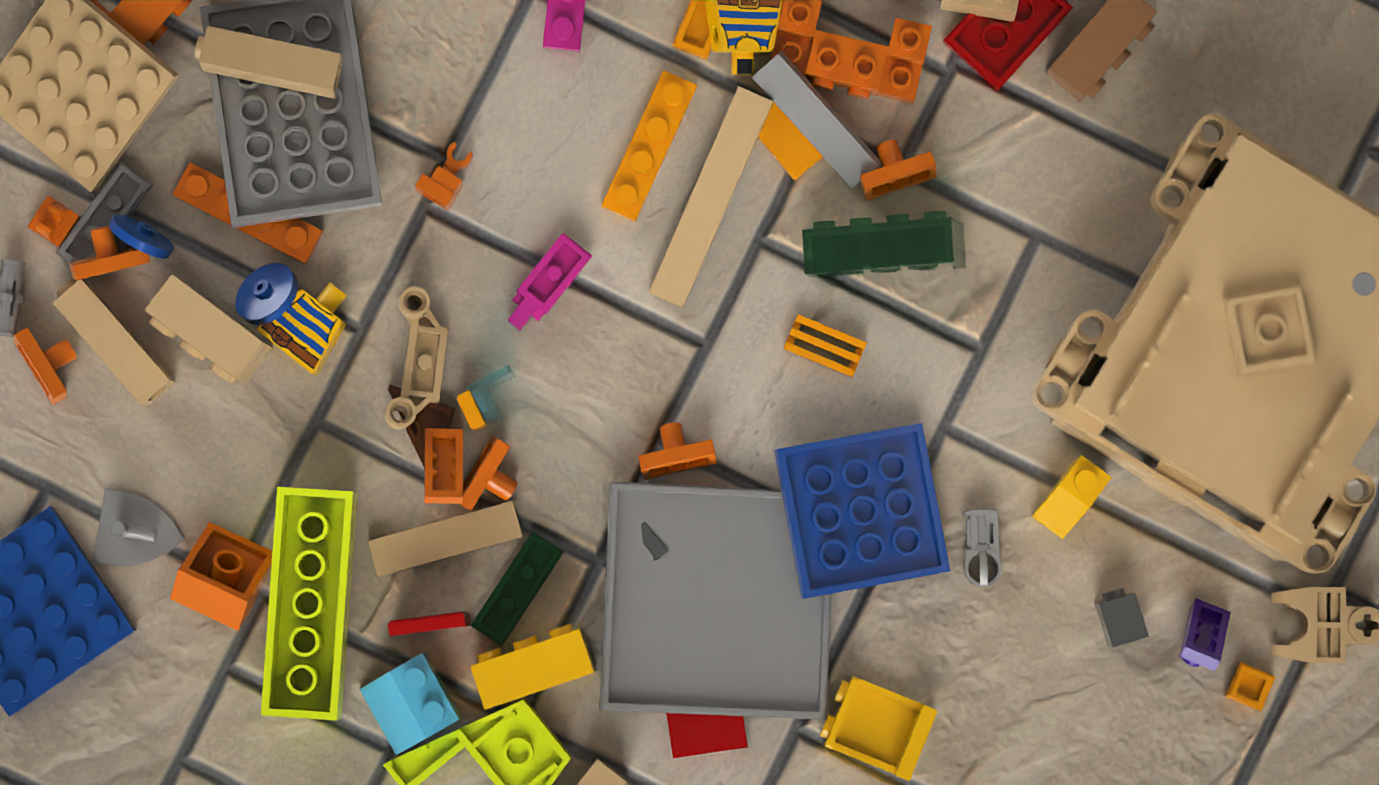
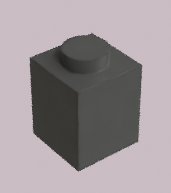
M1124 588L1102 594L1104 601L1096 603L1095 607L1108 647L1114 648L1149 637L1136 593L1125 594Z

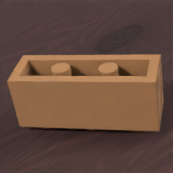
M1108 0L1051 65L1046 74L1079 102L1086 94L1093 99L1107 83L1102 78L1105 72L1111 66L1117 71L1131 55L1126 49L1135 38L1142 42L1156 26L1150 20L1157 11L1144 0Z

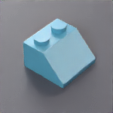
M426 652L414 657L360 689L396 755L462 719Z

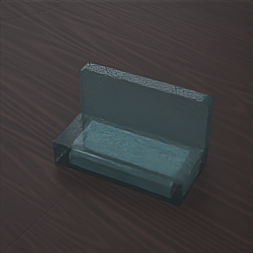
M509 365L468 386L481 413L489 423L503 417L490 390L516 376Z

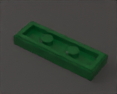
M532 531L471 626L500 646H503L564 551Z

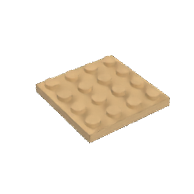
M45 0L0 64V117L88 191L94 192L102 184L180 75L90 0Z

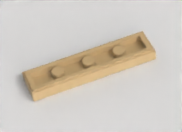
M509 501L368 540V545L377 577L522 538L523 534L514 501Z

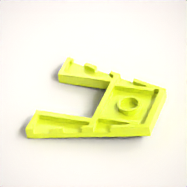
M524 698L386 762L383 766L399 785H419L463 748H466L495 785H552L572 756Z

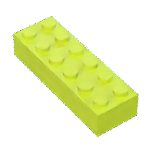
M277 487L261 716L336 721L342 719L357 492Z

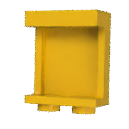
M851 675L849 682L842 680L834 701L840 703L835 717L827 716L820 733L821 737L826 738L823 745L910 781L938 710Z

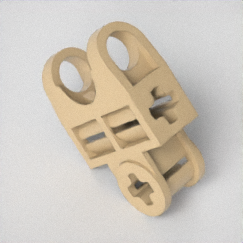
M1299 587L1271 593V603H1286V607L1293 608L1300 614L1303 622L1302 630L1296 638L1286 641L1285 645H1271V655L1308 663H1346V644L1370 645L1379 641V610L1365 606H1346V587ZM1364 615L1366 621L1372 622V629L1365 630V636L1363 630L1356 628V623L1363 621Z

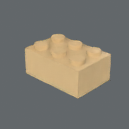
M171 274L144 310L152 316L149 323L172 339L178 335L183 339L179 344L181 348L201 361H204L206 357L210 359L213 363L209 368L232 384L236 379L246 383L273 348L185 281Z

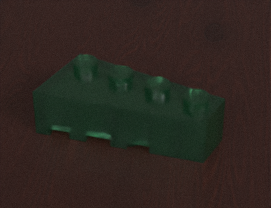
M946 211L925 212L924 219L909 220L908 214L886 216L887 222L872 223V218H854L849 220V226L835 227V221L813 222V229H802L805 275L810 277L864 274V270H871V273H895L901 271V267H908V270L929 271L938 268V264L946 263L952 265L953 269L966 268L964 225L953 217H947Z

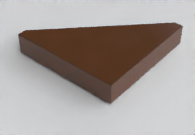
M389 385L388 391L392 399L400 397L401 388ZM439 402L438 404L429 403L416 415L413 423L406 428L424 469L425 428L449 429L456 410ZM398 411L401 420H404V414L401 411Z

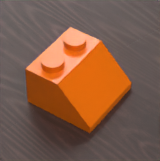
M209 522L179 568L170 599L238 631L254 606L271 570L272 550Z

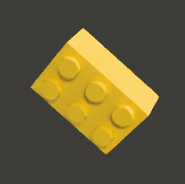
M571 623L550 630L551 638L538 643L537 637L533 636L512 643L515 651L502 655L501 649L497 648L477 655L478 663L471 665L470 668L484 710L594 673L596 668L582 628L574 630Z

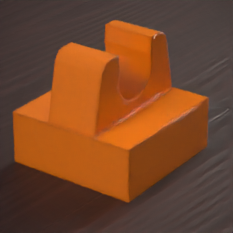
M47 196L27 227L60 247L81 216L50 196Z

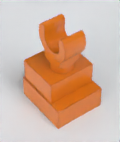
M456 142L449 145L446 151L447 160L443 168L437 166L430 178L422 174L415 185L416 192L446 211L450 209L463 187L462 180L455 175L460 169L468 167L473 159L472 153L469 152L464 160H455L453 153L457 149Z

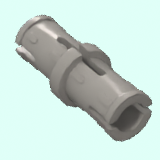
M1 260L0 336L14 337V334L17 332L20 304H24L25 296H21L25 262Z

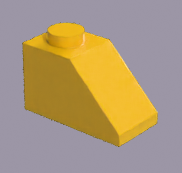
M1083 455L1076 456L1032 517L1063 539L1091 507L1112 477Z

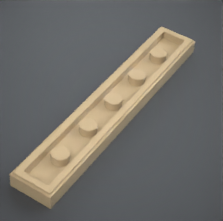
M738 86L649 290V294L679 307H685L774 103L772 100Z

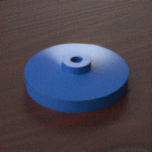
M114 215L109 223L110 230L117 237L148 255L166 259L169 258L174 249L173 244L164 235L145 222L124 215Z
M280 263L267 264L252 272L244 280L237 292L235 306L238 314L246 322L253 325L266 324L280 317L291 306L298 290L296 275L286 265Z

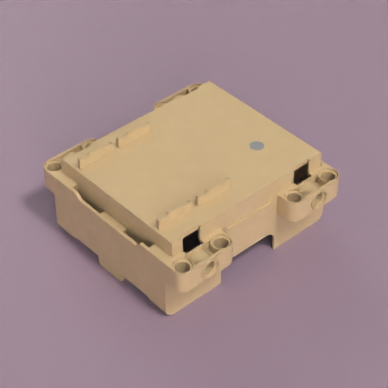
M1207 114L1195 123L1185 140L1181 142L1152 192L1151 206L1153 210L1171 223L1163 234L1165 235L1163 241L1115 319L1100 311L1088 310L1073 321L1065 336L1062 337L1045 365V369L1035 383L1032 390V400L1039 410L1052 417L1050 420L1051 424L1138 476L1139 480L1178 504L1187 506L1275 561H1287L1307 573H1323L1334 565L1343 548L1356 532L1363 515L1376 493V485L1373 479L1351 464L1379 419V213L1301 167L1286 154L1218 114ZM1211 124L1217 128L1219 132L1217 142H1208L1202 137V125ZM1221 161L1227 162L1212 188L1207 187L1203 190L1204 184L1218 163ZM1164 189H1172L1177 192L1179 196L1177 207L1170 208L1162 202L1161 193ZM1302 285L1317 362L1238 376L1223 300L1229 297ZM1091 318L1098 322L1100 333L1096 339L1087 338L1082 333L1081 324L1084 319ZM1100 358L1107 359L1091 386L1083 387L1085 379ZM1045 384H1053L1059 388L1060 399L1056 404L1050 405L1042 399L1041 390ZM1105 429L1152 459H1149L1147 464H1144L1100 436V434ZM1352 479L1359 481L1363 487L1362 497L1357 501L1352 500L1346 491V487ZM1206 491L1252 520H1249L1245 525L1204 501L1201 497ZM1313 545L1320 547L1323 552V561L1316 567L1308 563L1306 557L1308 549Z

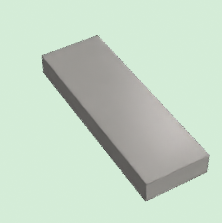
M121 162L55 253L69 263L95 257L96 254L90 230L109 225L114 215L131 217L153 187V184Z

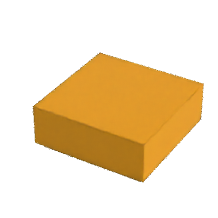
M468 390L458 395L456 399L470 428L478 431L488 426L472 392Z
M1238 662L1225 697L1262 711L1276 676L1243 662Z

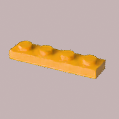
M663 70L601 205L603 208L631 221H637L696 92V84Z

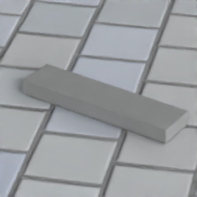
M782 51L752 77L851 188H854L860 182L861 174L873 171L881 164L877 156Z

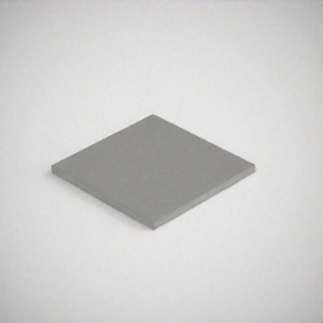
M610 482L599 710L826 720L832 594L806 599L801 597L781 490ZM643 522L649 526L668 550L657 561L653 560L652 554L643 544L641 530Z

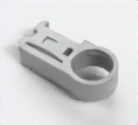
M994 509L967 510L963 513V516H968V520H966L967 547H970V550H964V576L975 586H990L999 579L1002 571L999 549L998 512ZM977 554H979L980 583L972 579L968 569L970 561ZM987 555L992 557L996 567L993 579L988 581Z

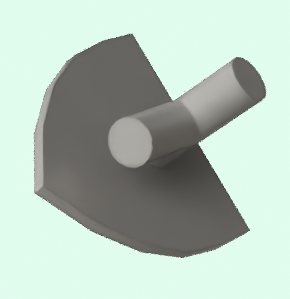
M105 488L92 562L119 566L142 564L169 553L185 540L175 522L156 504L136 494Z

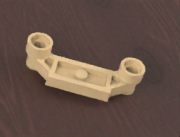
M417 286L404 290L398 303L401 314L409 323V333L401 396L389 402L384 414L387 424L394 429L409 427L422 409L429 403L438 404L440 400L448 328L440 326L429 309V294L423 288ZM414 301L418 305V309H410L407 302ZM393 411H401L405 419L402 421L396 420L393 416Z

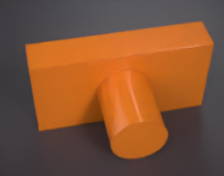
M888 140L876 147L883 167L861 174L860 183L865 201H869L937 178L936 163L931 151L904 160L897 140Z
M109 225L90 230L96 256L70 262L69 266L72 278L80 280L149 263L150 257L134 247L118 251L115 235L110 230Z
M28 327L14 334L13 343L51 404L54 405L65 399L67 390L55 371L77 359L70 343L64 339L47 350L42 351Z
M679 422L668 423L659 428L664 450L638 455L644 480L717 464L712 439L686 445L682 425Z
M425 428L424 503L462 504L463 429Z
M491 436L463 482V502L460 505L472 511L484 489L505 501L512 496L518 482L497 470L511 446Z

